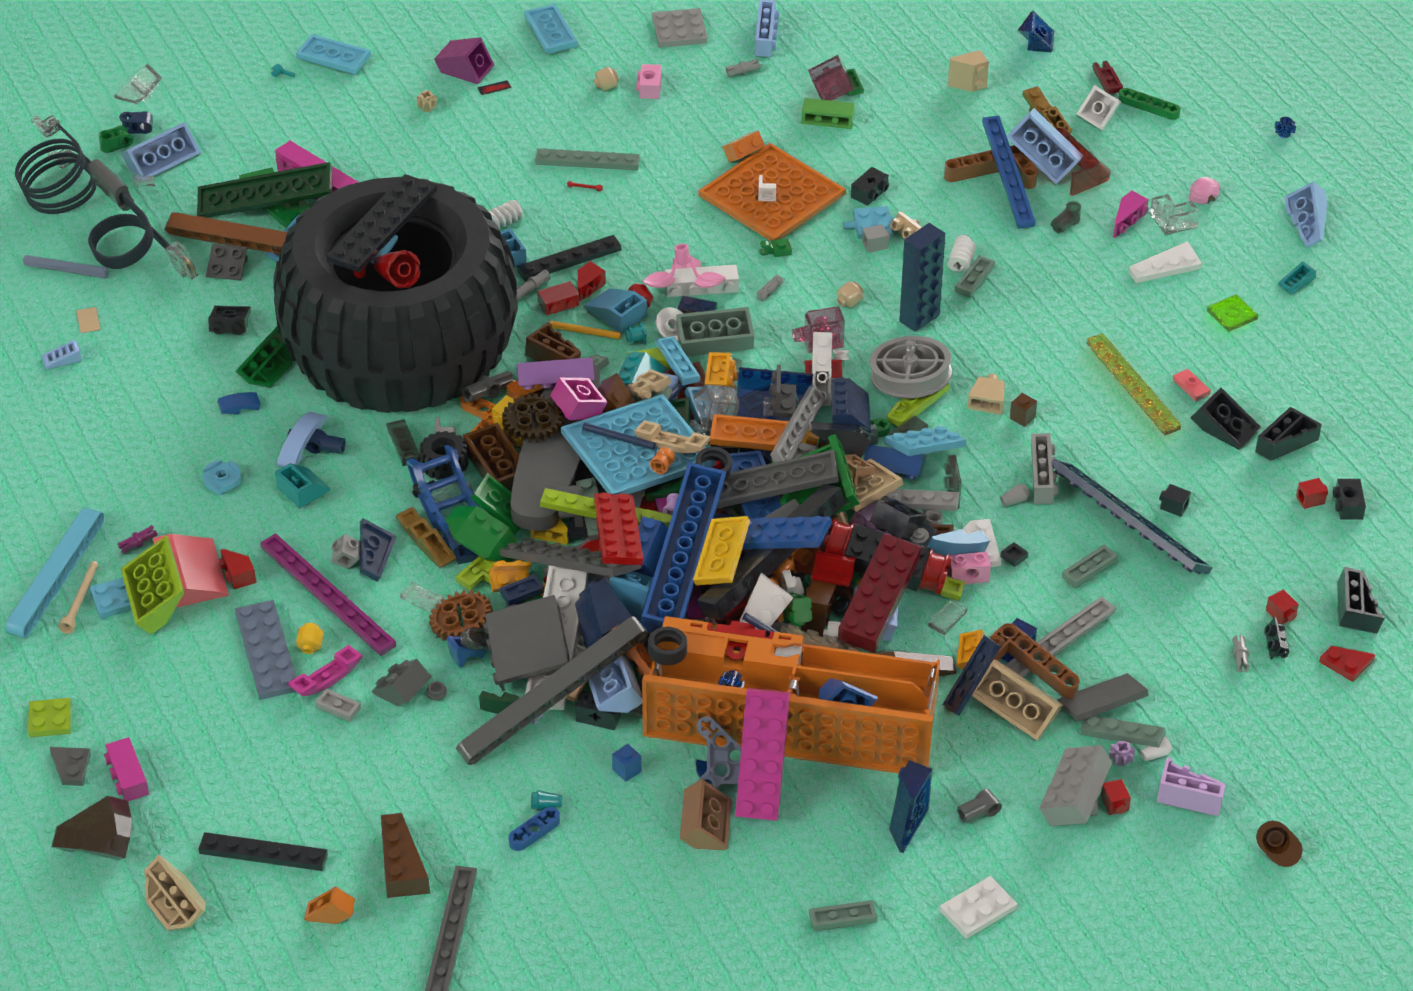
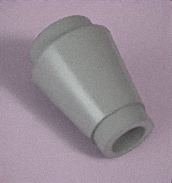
M1017 484L1000 496V500L1004 507L1027 501V498H1030V493L1025 484Z

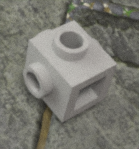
M343 534L338 540L336 539L331 547L333 550V563L349 569L359 560L360 541Z

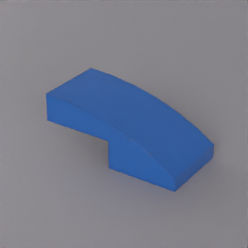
M257 392L231 394L218 398L217 401L221 414L239 415L241 409L259 410L261 405Z

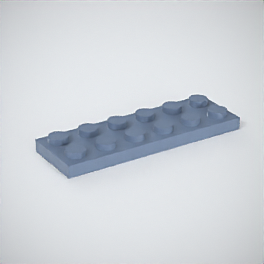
M274 600L235 608V614L259 700L296 692L288 686V682L295 679L296 675Z

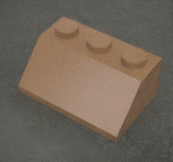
M703 779L685 788L680 839L694 849H728L731 798Z

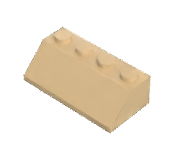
M998 660L992 661L972 694V697L1036 740L1042 736L1063 707L1062 703Z

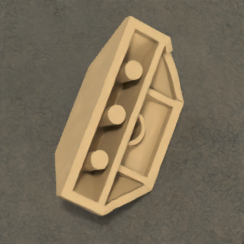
M158 854L144 870L146 877V903L168 931L189 928L205 911L206 902L187 877Z

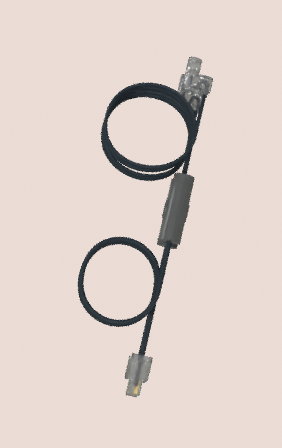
M51 115L45 120H42L39 116H34L31 119V123L45 137H50L61 130L72 140L51 139L44 141L28 150L18 161L15 168V177L27 202L33 209L45 214H60L74 210L86 203L93 196L96 186H98L123 211L131 209L136 214L110 216L99 222L91 230L88 243L94 257L101 265L110 269H122L135 264L148 252L154 238L165 249L173 264V268L183 278L188 276L193 280L198 276L188 250L178 241L170 245L151 226L146 214L134 203L128 187L100 160L90 161L83 154L79 143L61 126V122L55 116ZM58 143L69 144V145H54V146H50V147H47V148H45V149H42V150L38 151L37 153H35L34 155H32V156L23 164V162H24L31 154H33L34 152H36L37 150H39V149H41V148H43V147H46V146L52 145V144H58ZM47 154L48 157L40 160L27 171L22 181V175L26 168L38 157ZM53 160L52 162H50V163L44 165L43 167H41L40 169H38V168H39L40 166H42L43 164H45V163H47V162ZM75 163L71 171L53 185L39 189L30 188L33 181L49 168L58 165L61 169H64L70 164ZM83 169L90 175L88 185L79 194L68 200L47 204L31 199H48L61 194L77 181ZM73 176V178H72L68 183H66L64 186H62L61 188H59V189H57V190H55V191H53V192H50V193H47V194H32V193H45V192L52 191V190H54V189L60 187L61 185H63L65 182H67V181ZM90 190V192H89L83 199H81L80 201H78V202H76V203H74V204H72V205H70V206H67V207H64V208H60V209H43V208H58V207H63V206L69 205V204H71V203H73V202L79 200L80 198H82V197ZM124 226H135L145 230L141 241L132 250L123 255L108 257L96 250L99 240L111 230Z

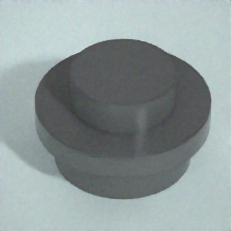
M440 681L430 683L427 688V696L432 700H441L447 695V688Z

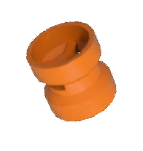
M660 448L656 456L650 461L651 469L657 474H665L669 466L675 461V454L669 448Z

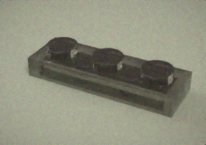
M405 419L386 423L388 433L402 466H406V460L411 458L421 462L420 454Z

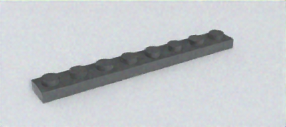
M455 866L425 991H449L477 876V868Z

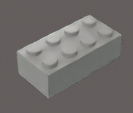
M1102 745L1065 749L1039 808L1050 826L1087 823L1112 764Z

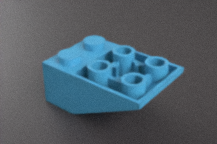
M609 288L583 306L593 315L621 333L647 316V299L635 291Z

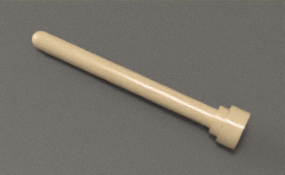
M91 562L68 615L63 617L58 625L61 632L66 634L73 633L76 627L75 617L98 568V562Z

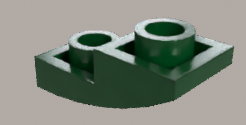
M482 691L479 695L480 709L499 714L520 697L504 692L499 697L494 693Z

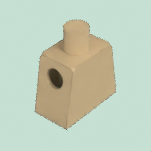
M989 374L987 378L978 377L968 395L967 409L1002 415L1004 381L998 380L999 378L996 374Z

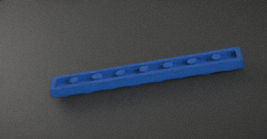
M1000 116L983 117L982 123L1017 228L1035 227L1036 221Z

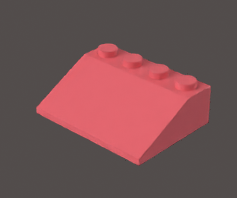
M179 534L164 535L169 538L184 589V595L176 608L229 596L212 538ZM164 536L153 538V543L155 544Z

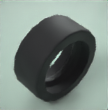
M713 446L706 447L697 454L695 464L703 465L702 463L707 460L719 461L725 466V468L721 469L726 471L725 481L729 478L733 461L731 455L726 450Z
M674 627L656 629L648 638L649 656L653 661L662 665L680 663L687 654L686 635L683 631ZM670 641L678 644L679 647L666 651L659 649L656 645Z

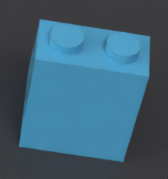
M636 571L610 577L609 586L631 616H635L641 623L642 613L653 577Z

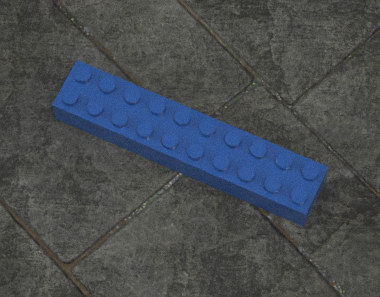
M688 462L641 617V624L650 633L662 627L665 616L681 619L686 617L695 586L693 578L711 519L715 518L724 487L726 471Z

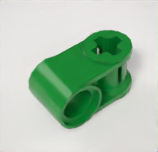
M123 125L103 130L99 133L100 150L105 153L129 147L134 140L133 136L128 133L127 128Z

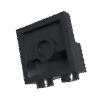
M215 305L208 318L209 332H214L215 334L230 332L235 335L245 333L248 328L251 306Z

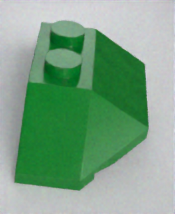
M277 326L235 371L248 384L271 388L292 365V358Z
M478 506L455 507L445 521L448 524L453 539L483 559L494 562L501 560L511 562L513 558L500 555L501 548L507 547L509 543H517L510 527Z

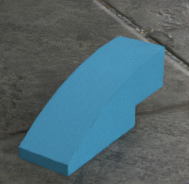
M963 529L932 536L927 547L930 548V551L932 548L934 553L944 556L947 554L985 552L990 540L982 530L966 534Z

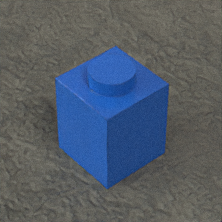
M626 744L612 754V770L627 782L642 771L641 755L629 744Z

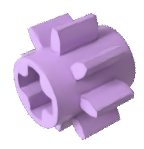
M1119 740L1115 745L1111 744L1109 758L1113 759L1114 764L1118 766H1125L1128 762L1133 763L1135 748H1131L1129 742Z

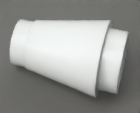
M1164 736L1159 748L1146 746L1140 751L1143 760L1147 762L1167 756L1173 749L1168 738Z

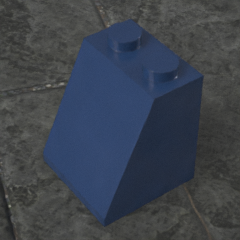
M604 578L598 582L596 580L590 582L586 586L587 589L578 595L580 598L575 602L586 649L608 634L617 625L632 617Z

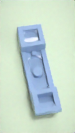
M308 412L298 420L282 447L277 461L278 467H284L289 463L299 464L303 458L302 451L315 430L321 429L327 419L326 415Z

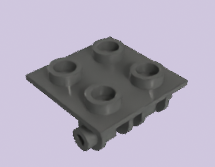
M212 244L206 277L241 281L244 262H248V255H246L247 247Z

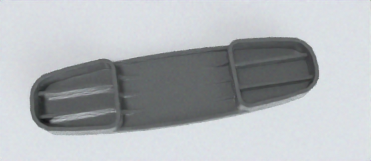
M593 364L594 380L591 382L598 389L600 385V371ZM556 383L553 384V387L544 388L541 397L545 395L546 400L550 398ZM533 413V416H532V424H533V428L536 429V423L534 422V413ZM564 414V424H562V427L581 420H569ZM559 429L558 434L553 433V438L547 436L546 441L539 439L537 443L535 439H532L531 443H529L528 439H525L523 442L511 494V517L514 524L520 528L544 531L554 527L560 519L557 510L540 507V500L545 488L555 490L557 487L573 486L572 483L582 459Z

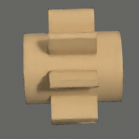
M431 91L421 92L420 96H417V107H421L422 111L425 112L432 111L434 107H437V95H433Z

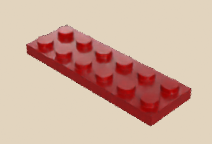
M594 493V508L602 564L642 565L643 554L633 495L625 493L620 495Z

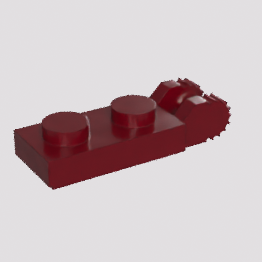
M1103 61V68H1100L1097 62L1093 63V71L1105 92L1108 94L1119 93L1123 85L1113 67L1107 61Z

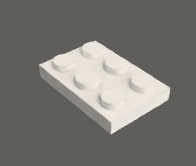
M989 876L940 905V912L965 939H968L1015 911L1018 904Z

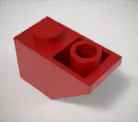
M591 261L578 269L579 301L589 297L606 284V271Z
M227 549L220 550L221 558H219V564L222 570H226L224 573L227 583L231 582L234 589L257 583L255 569L249 556Z

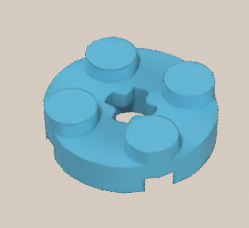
M222 460L214 461L205 467L204 474H202L204 486L214 491L216 495H222L241 484L240 468L232 461H228V463H222Z

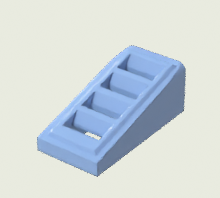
M76 340L41 355L46 370L82 361Z

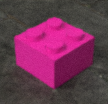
M559 378L550 394L556 405L560 407L565 417L569 420H584L600 415L607 404L605 398L589 378Z

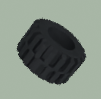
M438 431L436 434H430L429 437L423 439V442L420 444L421 463L446 455L444 446L449 445L458 452V463L461 471H466L468 466L467 444L461 435H456L455 432ZM449 462L424 471L426 475L429 474L430 478L435 477L436 480L454 475Z

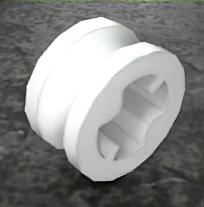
M833 350V353H835L833 360H849L847 356L849 350Z

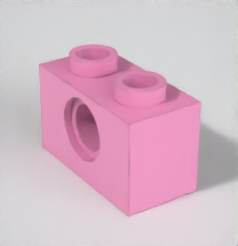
M641 64V71H638L636 91H639L640 98L660 99L662 65Z
M987 552L949 555L952 557L948 570L949 577L964 581L965 584L990 581L991 564Z

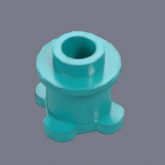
M642 322L639 323L638 327L631 328L629 326L627 331H625L627 342L630 341L631 344L642 341L643 344L647 343V333Z

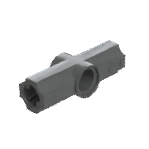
M509 371L490 378L483 375L476 383L462 388L461 394L468 403L485 396L494 398L501 390L506 389V385L514 381V378Z

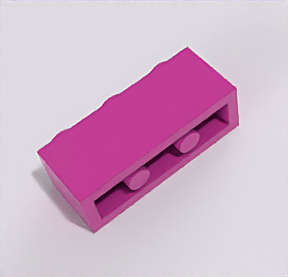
M130 737L105 744L107 751L104 754L107 766L111 765L112 767L109 771L112 780H117L115 787L118 795H122L124 800L127 801L149 795L147 781Z

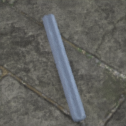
M25 255L23 258L25 266L107 278L108 268L30 255Z

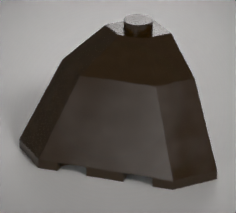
M111 796L104 797L56 826L51 847L68 852L78 850L115 860L125 859L130 841L132 822L128 801Z

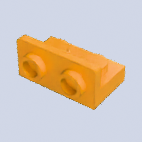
M501 560L495 562L488 571L492 592H500L501 587L529 577L531 562H524V560H516L514 562Z
M982 629L960 634L956 663L959 669L966 666L982 637L985 635Z

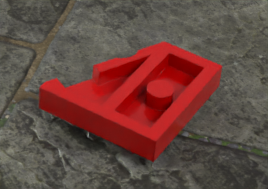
M1330 646L1320 656L1319 662L1354 682L1375 660V654Z

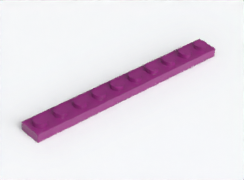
M276 533L260 542L262 550L377 654L382 656L396 647V641Z

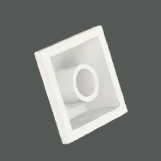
M1094 85L1077 115L1099 129L1104 130L1121 101Z

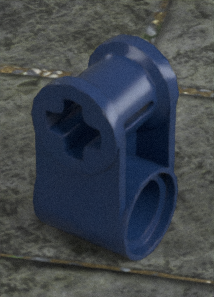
M123 112L119 116L122 125L126 128L129 127L127 129L129 134H148L152 131L153 116L149 112Z

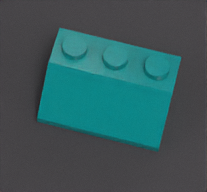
M635 351L627 354L618 375L627 387L628 384L636 382L638 376L650 369L666 374L667 367L646 352Z

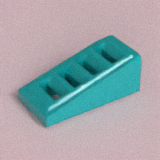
M1302 261L1279 281L1278 285L1290 294H1293L1316 278V270Z

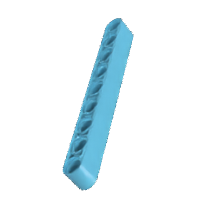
M83 508L8 618L5 627L6 633L27 638L101 528L104 521L103 512Z

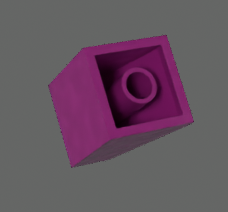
M481 37L450 40L434 58L441 73L474 84H479L494 67V63Z

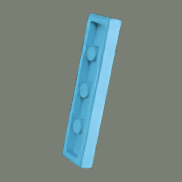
M674 336L656 340L657 347L676 376H678L682 385L700 382V375Z

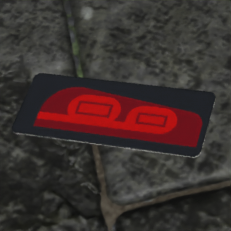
M508 80L477 88L481 95L512 87Z

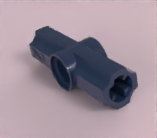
M316 429L305 448L313 454H318L321 451L343 454L346 439L329 436L323 430Z

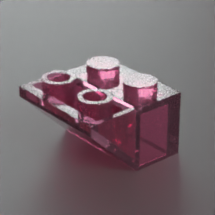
M839 55L808 70L821 100L832 101L854 89L847 69Z

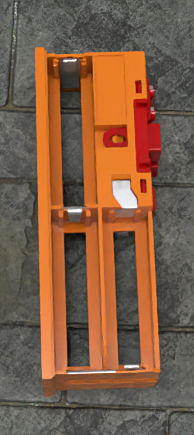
M665 616L662 627L678 628L686 635L687 654L680 663L674 665H662L653 661L649 675L644 674L642 680L643 737L707 746V741L697 731V723L702 717H710L734 741L742 746L747 689L790 692L784 757L928 778L932 727L937 704L940 659H937L936 662L808 645L803 644L804 636L771 631L770 636L766 637V630L756 629L753 625L745 622L731 621L730 625L717 624L716 630H714L710 622ZM666 641L659 643L657 647L668 651L678 648L679 645ZM830 678H833L877 696V701L872 706L822 700L819 699V689ZM710 722L701 723V730H708L711 733V735L708 736L710 739H712L713 735L719 731L716 728L713 732L710 729ZM720 735L716 737L715 743L717 746L723 747L726 745L727 739Z

